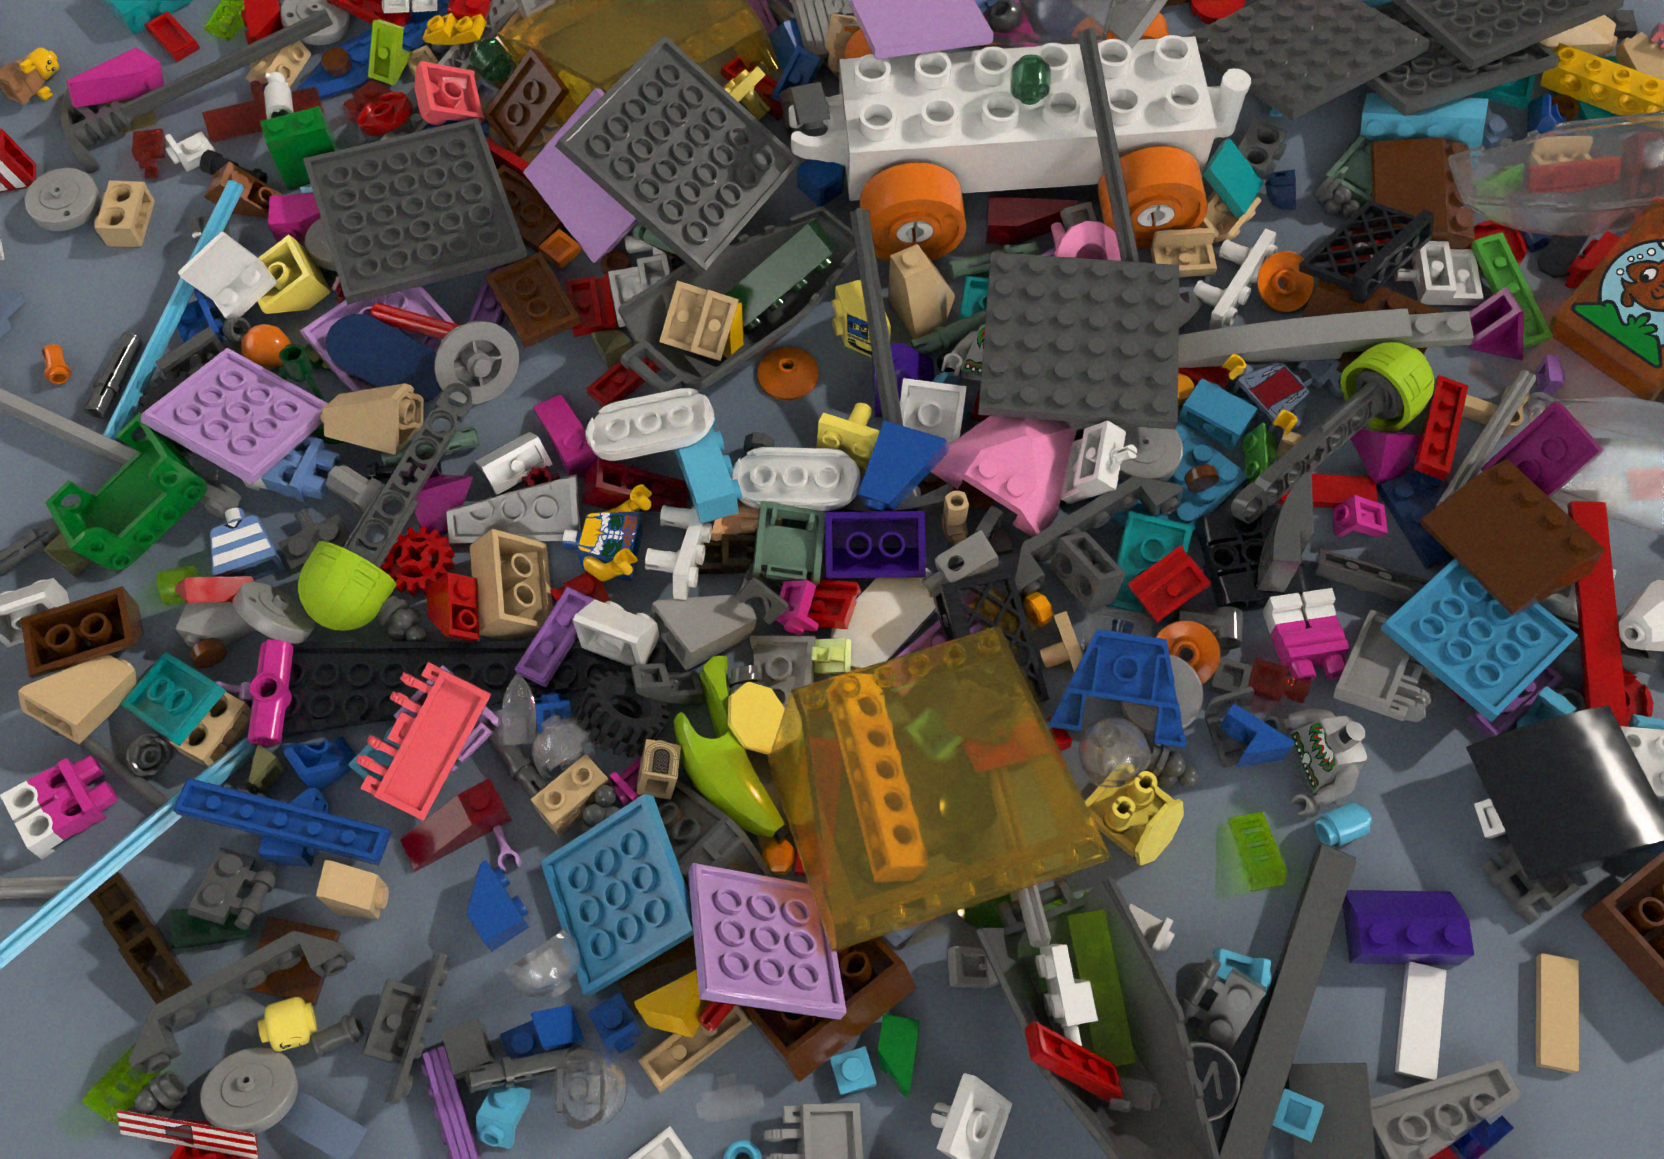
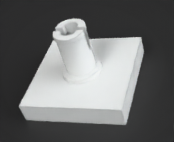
M903 378L900 397L903 426L945 438L948 445L960 437L967 386Z
M963 1073L952 1106L938 1102L934 1110L942 1112V1115L935 1113L931 1115L932 1125L937 1128H944L936 1149L951 1159H994L1013 1103L978 1077Z

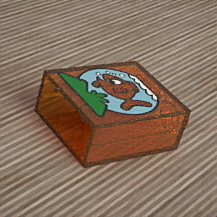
M1656 198L1557 310L1548 326L1553 338L1649 405L1664 391V201Z

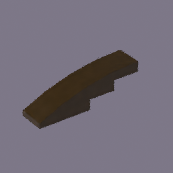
M757 529L755 535L722 534L721 540H710L709 543L704 542L705 557L703 565L697 564L698 574L745 573L754 560Z
M117 872L87 896L103 918L102 923L120 947L118 951L156 1004L193 985L163 933L122 873Z
M694 935L660 954L618 982L634 1015H641L634 1001L697 969Z

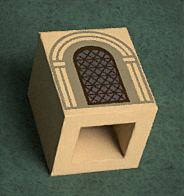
M646 739L640 758L636 794H648L671 800L678 778L681 745L668 743L663 740Z

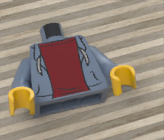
M1232 354L1222 364L1223 368L1231 371L1228 375L1230 379L1239 378L1232 395L1243 398L1258 408L1253 418V421L1258 426L1261 423H1265L1266 430L1271 431L1272 435L1281 428L1284 430L1283 434L1288 435L1291 430L1301 427L1307 412L1305 402L1309 396V390L1306 387L1313 382L1312 376L1307 369L1301 368L1292 373L1284 363L1280 362L1273 365H1248L1237 354Z

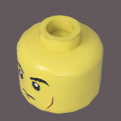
M293 997L267 1005L264 1012L265 1019L258 1021V1030L262 1043L270 1042L273 1050L277 1052L306 1045L311 1041L312 1033L317 1032V1023L312 1003L305 1004V1001L300 997Z

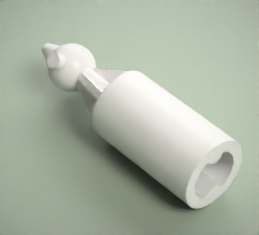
M276 71L270 74L265 73L264 78L268 81V85L264 90L267 119L294 113L291 90L288 87V83L285 82V77Z

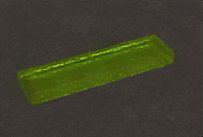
M1100 909L1067 915L1079 979L1090 981L1098 1021L1088 1022L1094 1054L1116 1066L1136 1063L1105 910Z

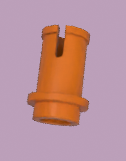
M56 344L45 346L41 353L46 365L44 371L46 379L56 385L66 383L71 376V369L65 363L62 347Z

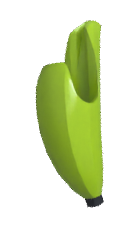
M712 656L703 666L699 680L704 693L703 698L717 738L708 739L698 735L685 714L679 712L673 720L676 744L681 745V762L691 783L701 797L728 815L741 829L756 835L773 837L778 844H781L792 831L785 825L777 808L755 773L745 749L728 726V697L730 696L728 657Z

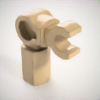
M1509 385L1505 389L1501 396V400H1503L1511 385ZM1529 392L1502 435L1509 436L1514 434L1523 422V406L1529 399ZM1466 395L1462 417L1487 425L1498 405Z
M952 491L945 496L944 514H941L944 535L947 542L952 543V546L968 538L966 520L969 503L965 492Z

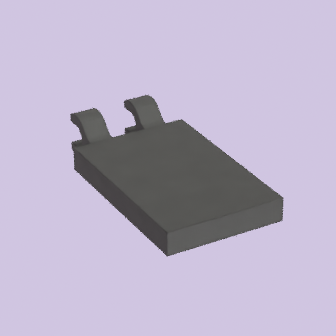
M1367 1063L1291 1064L1288 1074L1290 1091L1324 1105L1312 1143L1293 1135L1294 1159H1376Z

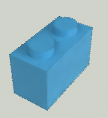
M1201 378L1183 404L1178 420L1185 426L1233 451L1251 425L1258 408L1251 405L1247 400L1238 398L1223 390L1219 385Z

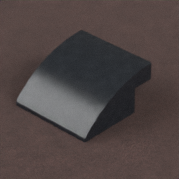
M1609 705L1539 721L1466 746L1531 885L1565 872L1571 877L1664 843V810Z

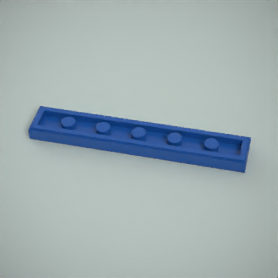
M187 778L173 809L177 815L377 866L380 865L392 833L386 827Z

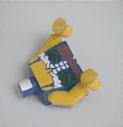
M637 485L631 491L630 499L620 506L602 513H590L586 516L583 531H564L563 549L578 550L581 568L602 582L612 578L631 581L635 564L638 561L637 556L643 535L641 513L639 510L641 508L646 511L651 508V500L648 497L652 495V492L644 485Z

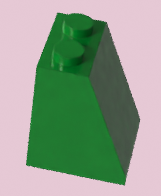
M319 106L260 121L266 145L287 190L311 184L303 158L337 151L332 129Z

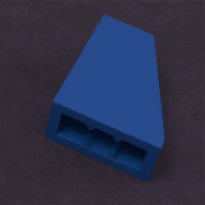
M884 420L858 492L861 500L865 502L864 506L877 512H883L884 508L894 511L947 455L949 450L947 440Z

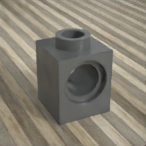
M478 1018L441 1031L453 1076L458 1080H466V1083H468V1067L495 1063L485 1025Z

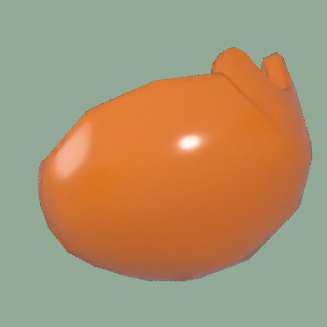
M261 324L252 327L241 340V354L243 357L270 371L278 366L283 367L279 353L284 347L292 343L280 328Z

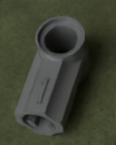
M1185 607L1178 608L1175 622L1194 621L1204 625L1214 634L1220 649L1231 650L1242 646V610L1235 607H1219L1214 611Z

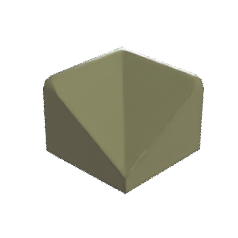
M621 330L591 333L593 345L607 367L619 362L622 355L633 347L630 338Z
M62 533L43 549L53 561L74 577L79 575L92 562V560L71 550Z
M258 744L250 776L245 782L259 793H267L287 771V768L275 755Z

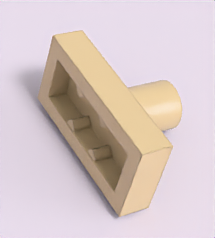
M1067 611L1054 615L1063 641L1039 651L1046 669L1071 661L1075 672L1083 654Z

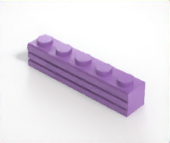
M445 1045L423 1053V1062H420V1066L424 1076L428 1075L430 1084L427 1085L429 1096L431 1099L434 1098L437 1107H434L433 1111L436 1120L442 1123L441 1139L444 1145L448 1144L450 1151L447 1154V1159H482L459 1081L453 1076Z

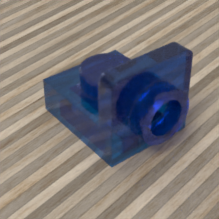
M1503 1115L1492 1124L1483 1119L1466 1135L1452 1144L1465 1159H1479L1511 1132L1514 1127Z

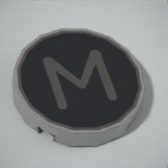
M1190 1042L1189 1045L1191 1044L1194 1054L1193 1062L1198 1082H1201L1204 1093L1203 1101L1208 1121L1221 1118L1234 1107L1240 1093V1076L1236 1064L1224 1050L1213 1044Z

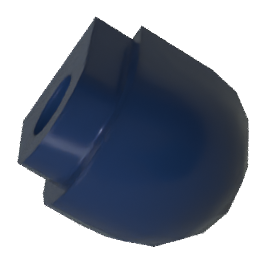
M1295 169L1269 174V180L1265 182L1267 198L1274 206L1280 209L1296 210Z

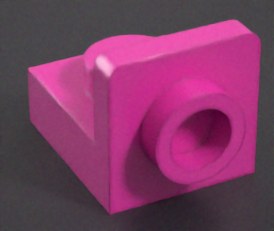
M1353 495L1335 506L1332 510L1334 534L1336 536L1343 537L1353 530L1375 538H1380L1388 533L1385 505Z
M808 580L783 582L779 595L788 603L789 607L776 621L783 624L784 629L792 634L802 635L806 631H817L819 626L817 622L808 617L816 585Z

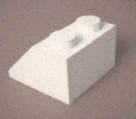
M54 578L36 581L30 586L15 591L1 593L0 641L7 648L24 643L21 618L70 603L67 591Z
M593 600L576 613L573 618L581 648L628 666L647 664L660 637L658 625L652 617L644 613H637L635 615L624 611L623 607L611 601L603 603Z

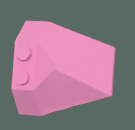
M989 416L949 444L947 455L931 470V473L951 484L956 489L959 488L963 481L968 482L1016 513L1017 517L1012 525L1033 537L1050 527L1058 515L1072 442L1075 441L1077 429L1071 430L1066 421Z

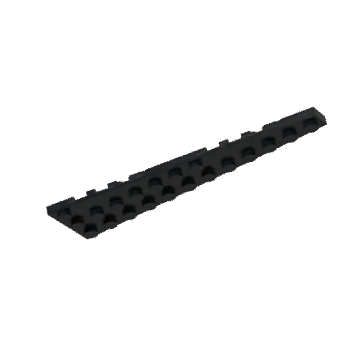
M302 642L292 644L294 649L288 687L292 699L290 705L285 710L282 737L396 720L393 715L402 706L389 699L393 691L396 693L400 692L410 699L419 690L406 685L400 679L403 672L427 682L429 679L421 676L428 662L438 667L443 665L455 676L491 693L492 695L486 706L539 698L541 694L561 692V694L585 691L591 679H594L595 675L599 673L603 676L606 671H611L615 676L618 671L623 672L626 678H630L631 666L581 648L580 642H574L547 687H544L517 674L515 671V667L531 642ZM665 642L656 643L647 664L665 663L667 669L668 646ZM277 688L270 690L265 697L273 695Z

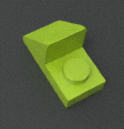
M380 19L373 20L368 70L369 78L390 85L397 83L412 52L402 49L404 27Z

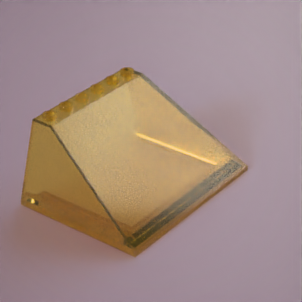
M560 0L497 33V36L517 66L530 48L539 50L570 92L552 115L560 129L594 89H601L606 93L664 35L697 65L732 46L748 69L753 67V64L760 63L765 66V71L769 74L780 66L765 26L746 0Z
M1000 626L790 691L768 764L832 952L1111 860L1110 853L1035 690Z

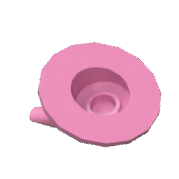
M1083 221L1070 227L1067 232L1059 222L1051 225L1056 247L1054 256L1121 261L1116 233L1105 224Z

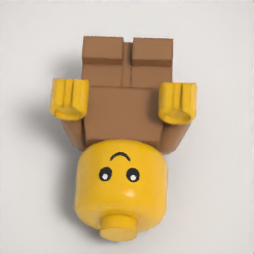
M38 47L28 54L25 59L19 58L12 63L4 65L0 68V89L7 99L22 105L29 102V98L33 95L40 97L43 101H47L53 96V92L50 93L51 89L47 86L42 87L45 82L44 80H48L58 72L60 68L57 61L58 57L53 51Z

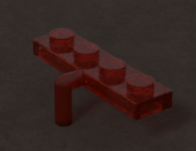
M254 80L250 84L254 98L253 101L202 112L211 142L263 131L260 121L267 120L264 96L265 87L259 81ZM316 86L291 92L294 112L319 106L325 116Z

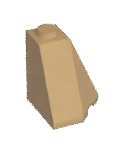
M1603 15L1540 41V43L1552 52L1559 43L1603 58L1606 53L1611 54L1618 39L1617 36H1614L1616 23Z
M918 244L890 255L888 300L912 338L917 339L934 332L935 327L940 325L945 327L950 309H952L955 300V294L938 269Z
M405 383L338 394L322 409L321 422L324 423V436L397 455L423 425L424 399L421 395L413 393L414 388Z

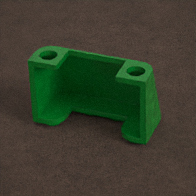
M140 412L116 434L118 439L138 452L94 494L68 480L45 502L70 549L112 571H120L132 565L188 512L207 491L206 481L169 438L141 423L142 413ZM139 427H142L147 435L141 439L132 438V433ZM76 494L79 496V500L74 505H61V501L67 495Z

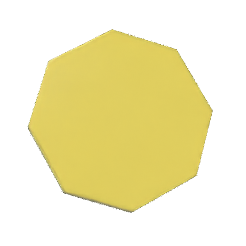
M746 682L728 697V726L744 749L770 754L786 739L787 711L771 688Z
M1180 799L1165 803L1157 813L1148 811L1149 823L1146 827L1137 824V833L1141 838L1135 848L1136 863L1139 866L1155 861L1172 841L1184 816L1183 801Z

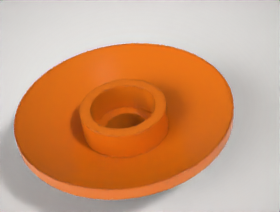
M1282 251L1269 256L1262 263L1258 272L1257 287L1262 300L1270 308L1279 312H1292L1300 309L1307 303L1313 291L1314 278L1299 272V263L1304 258L1294 252ZM1278 279H1281L1283 282L1282 288L1278 284Z
M781 347L764 356L758 366L757 375L761 388L768 395L779 400L790 401L808 395L815 388L819 378V369L815 359L808 352L796 347Z
M1177 621L1163 628L1156 636V638L1167 640L1169 654L1181 658L1180 654L1183 649L1189 648L1192 650L1193 658L1186 662L1196 671L1201 684L1211 679L1217 671L1221 656L1220 646L1214 634L1204 625L1194 621Z

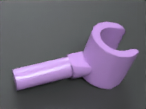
M220 681L216 682L226 692L238 695V699L252 707L251 683L243 682L241 685H232Z
M501 825L495 826L493 831L500 847V855L498 856L499 867L504 872H507L504 860L508 856H514L517 866L520 867L521 858L515 851L511 850Z

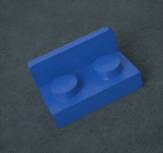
M194 289L198 300L187 304L177 325L183 342L185 343L192 336L200 333L207 327L213 330L221 343L224 342L225 338L222 332L223 321L221 317L216 319L214 316L215 313L219 312L216 304L208 296L205 297L201 291Z

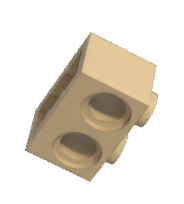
M109 180L106 192L102 195L99 215L96 216L94 221L95 230L106 246L142 248L155 203L146 184L138 181Z
M225 692L180 746L171 740L169 743L181 754L208 768L230 750L249 725L251 709L244 701ZM226 708L222 715L215 717L219 710ZM205 736L202 743L194 746L199 738Z
M585 754L530 800L537 813L556 835L560 837L583 818L585 808L596 801L595 792L603 785L611 786L608 777Z

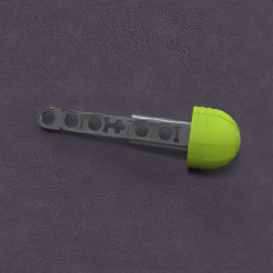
M1399 342L1381 343L1361 354L1343 370L1341 375V390L1345 393L1343 396L1346 402L1258 476L1254 483L1251 482L1244 488L1232 503V516L1247 524L1254 522L1267 511L1268 506L1274 505L1288 493L1304 472L1311 473L1366 424L1376 429L1392 432L1404 428L1424 409L1433 394L1434 373L1426 357L1416 348Z
M452 383L443 390L435 403L436 409L427 416L387 484H381L345 545L340 547L326 541H319L310 554L299 576L298 593L306 613L318 624L329 629L341 631L360 628L376 618L383 603H385L395 589L396 582L381 570L380 566L419 502L416 499L456 434L457 422L462 423L471 409L472 395L466 385ZM454 392H461L466 396L467 400L461 406H453L449 403L448 397ZM439 418H444L450 422L451 426L448 431L438 433L432 428L433 422ZM422 445H429L435 450L432 458L422 460L415 454L417 448ZM409 461H412L418 467L414 473L416 483L409 482L405 486L401 476L408 477L411 474L413 465ZM389 499H395L402 504V507L397 514L389 515L383 511V504ZM372 527H380L385 531V536L380 542L373 543L366 539V532Z

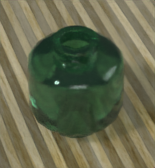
M495 38L478 40L473 45L469 57L471 65L486 81H502L511 72L512 56Z
M1032 54L1025 55L1012 65L1010 92L1013 97L1020 100L1023 104L1034 105L1049 94L1051 68L1042 57Z

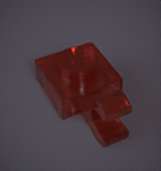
M372 78L352 94L353 98L348 99L343 104V108L350 112L346 116L347 119L355 124L358 123L359 113L368 103L372 102L375 105L380 102L378 98L381 95L393 91Z
M163 129L133 132L132 155L136 161H139L140 169L145 168V179L158 178L159 171L156 159L165 158L166 135Z
M1255 658L1247 687H1253L1255 691L1253 695L1279 702L1282 694H1284L1294 702L1304 703L1311 683L1306 680L1288 677L1289 667Z

